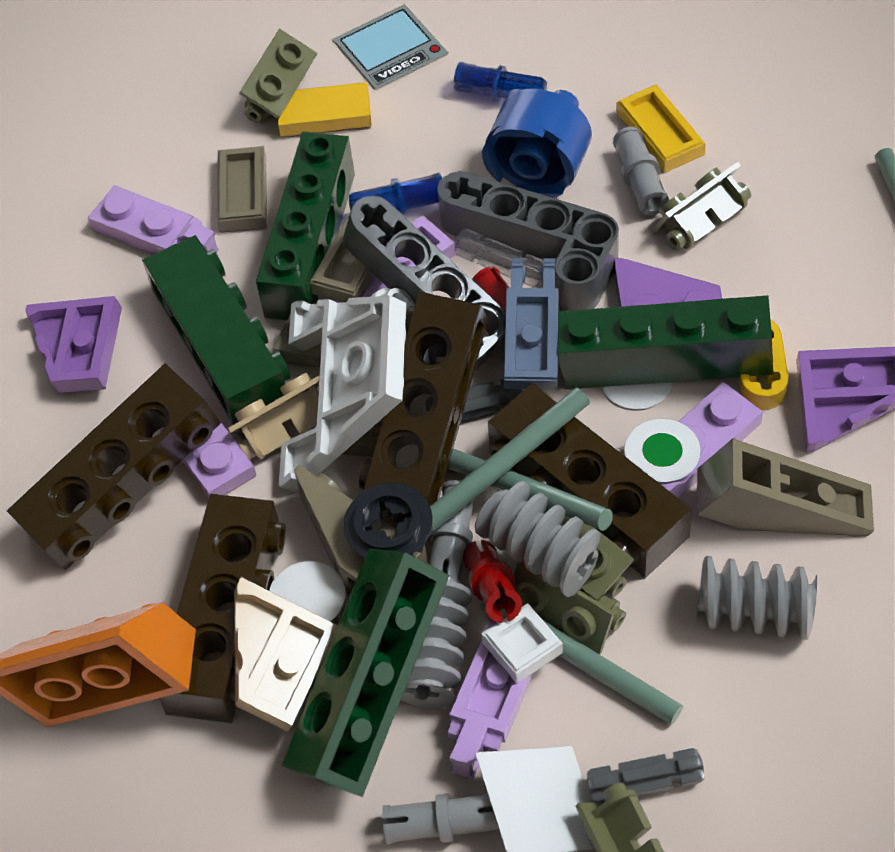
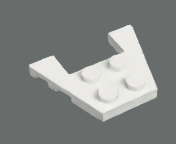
M392 296L348 298L347 302L342 303L325 299L318 300L317 304H309L304 301H295L291 304L288 345L305 351L322 343L316 428L282 443L279 487L295 493L298 492L299 489L294 469L298 465H301L314 475L321 473L402 401L404 387V344L406 338L405 302Z

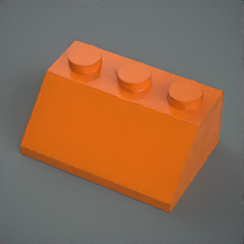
M161 602L158 604H147L140 609L116 616L98 618L94 622L67 630L50 632L46 636L22 642L0 654V695L46 727H51L188 691L196 629Z

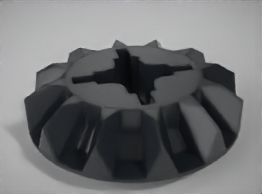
M383 483L370 487L360 493L346 511L344 533L347 543H349L359 559L366 557L369 548L406 552L409 555L415 552L423 553L424 543L429 535H433L431 507L419 491L405 484ZM384 510H387L388 516L392 517L395 523H399L396 528V538L394 539L387 536L384 530H380L382 528L381 520L384 519L382 515Z

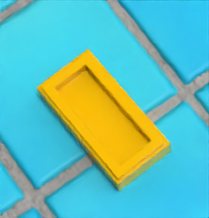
M368 82L296 90L278 119L280 136L299 135L302 132L318 133L372 127Z
M657 84L616 101L617 115L627 127H636L642 132L648 152L656 157L664 173L705 155L706 143Z

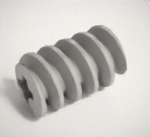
M524 481L516 483L510 490H500L492 495L477 515L475 522L476 534L483 539L489 538L490 543L500 551L507 550L510 558L518 563L524 562L525 568L533 574H542L543 581L550 586H560L561 593L566 597L575 595L584 586L595 568L598 558V550L596 549L601 540V533L596 529H592L580 539L583 521L576 516L561 526L566 510L558 504L551 507L544 514L548 505V497L540 492L528 500L531 486Z
M705 556L702 562L697 617L701 611L705 612L709 628L716 629L723 614H728L731 629L734 632H739L745 618L751 617L755 634L762 635L769 619L775 622L779 637H785L791 623L796 622L801 639L808 640L812 632L815 614L817 574L812 584H809L804 567L797 566L790 580L786 581L781 564H773L766 579H763L758 562L751 561L744 575L739 576L736 561L730 558L726 561L719 574L716 573L712 556Z
M447 581L401 699L403 702L416 707L431 709L444 708L455 703L456 695L447 689L455 688L461 683V674L454 668L459 667L464 662V654L457 647L465 644L467 640L466 631L461 627L469 622V611L464 607L472 602V591L466 586L454 581Z

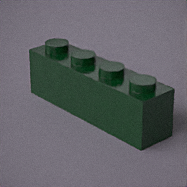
M194 235L142 259L154 295L233 425L238 423L235 414L251 403L262 399L267 406L284 396L280 388L285 385L286 380L291 379L288 366L279 351L271 354L266 347L269 341L259 319L256 316L249 319L245 314L244 310L247 309L246 302L236 283L226 284L223 279L226 276L224 267L214 249L206 252L197 236Z
M769 295L558 311V357L565 389L740 377L741 374H749V376L774 375Z

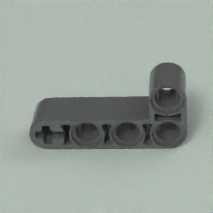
M454 172L442 178L438 184L437 191L441 225L446 232L543 263V259H555V288H559L558 306L563 311L595 309L614 274V260L618 258L619 227L613 217L599 211L468 172Z
M366 196L357 200L352 207L344 231L343 239L345 246L387 288L404 290L411 297L414 304H416L419 291L434 294L433 291H441L448 294L452 299L482 306L489 318L486 327L489 336L483 338L475 368L476 371L493 354L506 332V313L388 201L377 196ZM396 258H408L416 266H404ZM436 344L431 346L424 355V364H437L438 362L435 357H445L447 345Z

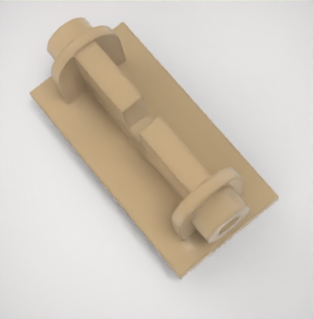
M307 373L302 374L280 388L284 395L283 397L267 406L262 399L257 400L235 414L238 423L228 429L233 434H238L241 431L244 432L246 439L239 442V445L249 460L256 456L262 460L266 455L279 449L283 442L291 439L283 426V423L291 419L300 435L317 426L319 396L317 387H319L320 375L311 380Z

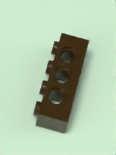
M419 291L415 306L407 308L402 401L374 425L373 435L374 438H378L372 459L366 458L359 476V488L363 491L383 483H400L419 491L426 498L430 506L440 499L489 320L481 305ZM436 344L447 345L446 356L441 362L434 365L424 364V355L431 346ZM422 394L433 396L432 407L426 414L422 416L410 415V405L417 396ZM407 445H417L419 454L416 462L407 468H397L396 456L399 450Z
M164 363L6 511L66 571L75 561L87 556L93 549L95 542L115 523L126 519L133 511L135 504L154 486L165 482L172 474L174 467L193 449L204 445L221 422L205 399ZM161 428H164L160 434H158L155 437H152L156 431H158ZM125 464L124 467L118 473L113 475L114 471L119 466ZM85 501L79 510L73 512L77 505Z
M532 383L488 421L489 452L491 456L557 402ZM573 417L510 469H513L518 474L610 509L613 514L610 526L604 531L597 530L634 559L629 567H632L644 578L648 577L690 537L692 508L576 417ZM542 449H550V450H553L552 452H549V453L537 452V451L542 450ZM580 480H589L593 483L588 485H581L575 482ZM618 512H629L632 513L633 516L618 517L614 514Z
M211 493L209 495L177 614L196 629L189 690L159 698L166 715L232 724L236 709L234 606L225 611H216V609L224 603L234 602V591L241 577L269 591L274 581V572L271 570L274 555L282 554L286 540V525L279 522L274 501ZM248 555L241 561L230 562L236 556ZM215 651L224 652L221 657L214 661H202L209 653Z

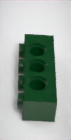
M302 132L256 278L264 318L287 321L291 313V304L295 301L317 304L318 295L312 294L310 282L339 232L355 176L349 136Z
M369 548L281 766L330 787L363 797L450 575L406 552Z

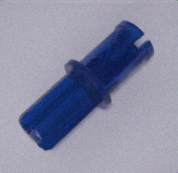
M459 62L454 74L455 91L492 97L494 102H500L501 98H507L509 92L513 89L547 90V81L544 78L508 72L506 66L499 65L498 68H488Z
M437 172L433 173V175L399 182L398 178L391 179L389 185L353 192L349 195L350 211L357 200L366 196H377L385 199L403 216L406 214V210L439 203L437 188L442 180V176Z

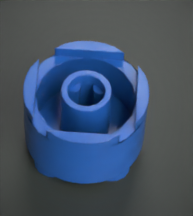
M513 89L510 91L482 149L483 163L489 174L498 182H501L502 178L516 185L515 187L548 197L557 198L562 195L565 188L573 183L592 139L590 123L584 113L578 108L579 101L577 97L566 90L551 92L542 89Z

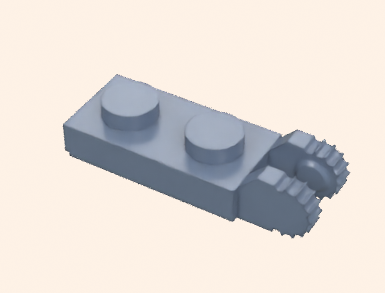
M511 258V288H507L505 389H527L533 383L539 389L557 390L559 288H555V259H543V264L541 265L543 288H523V283L525 282L523 258Z

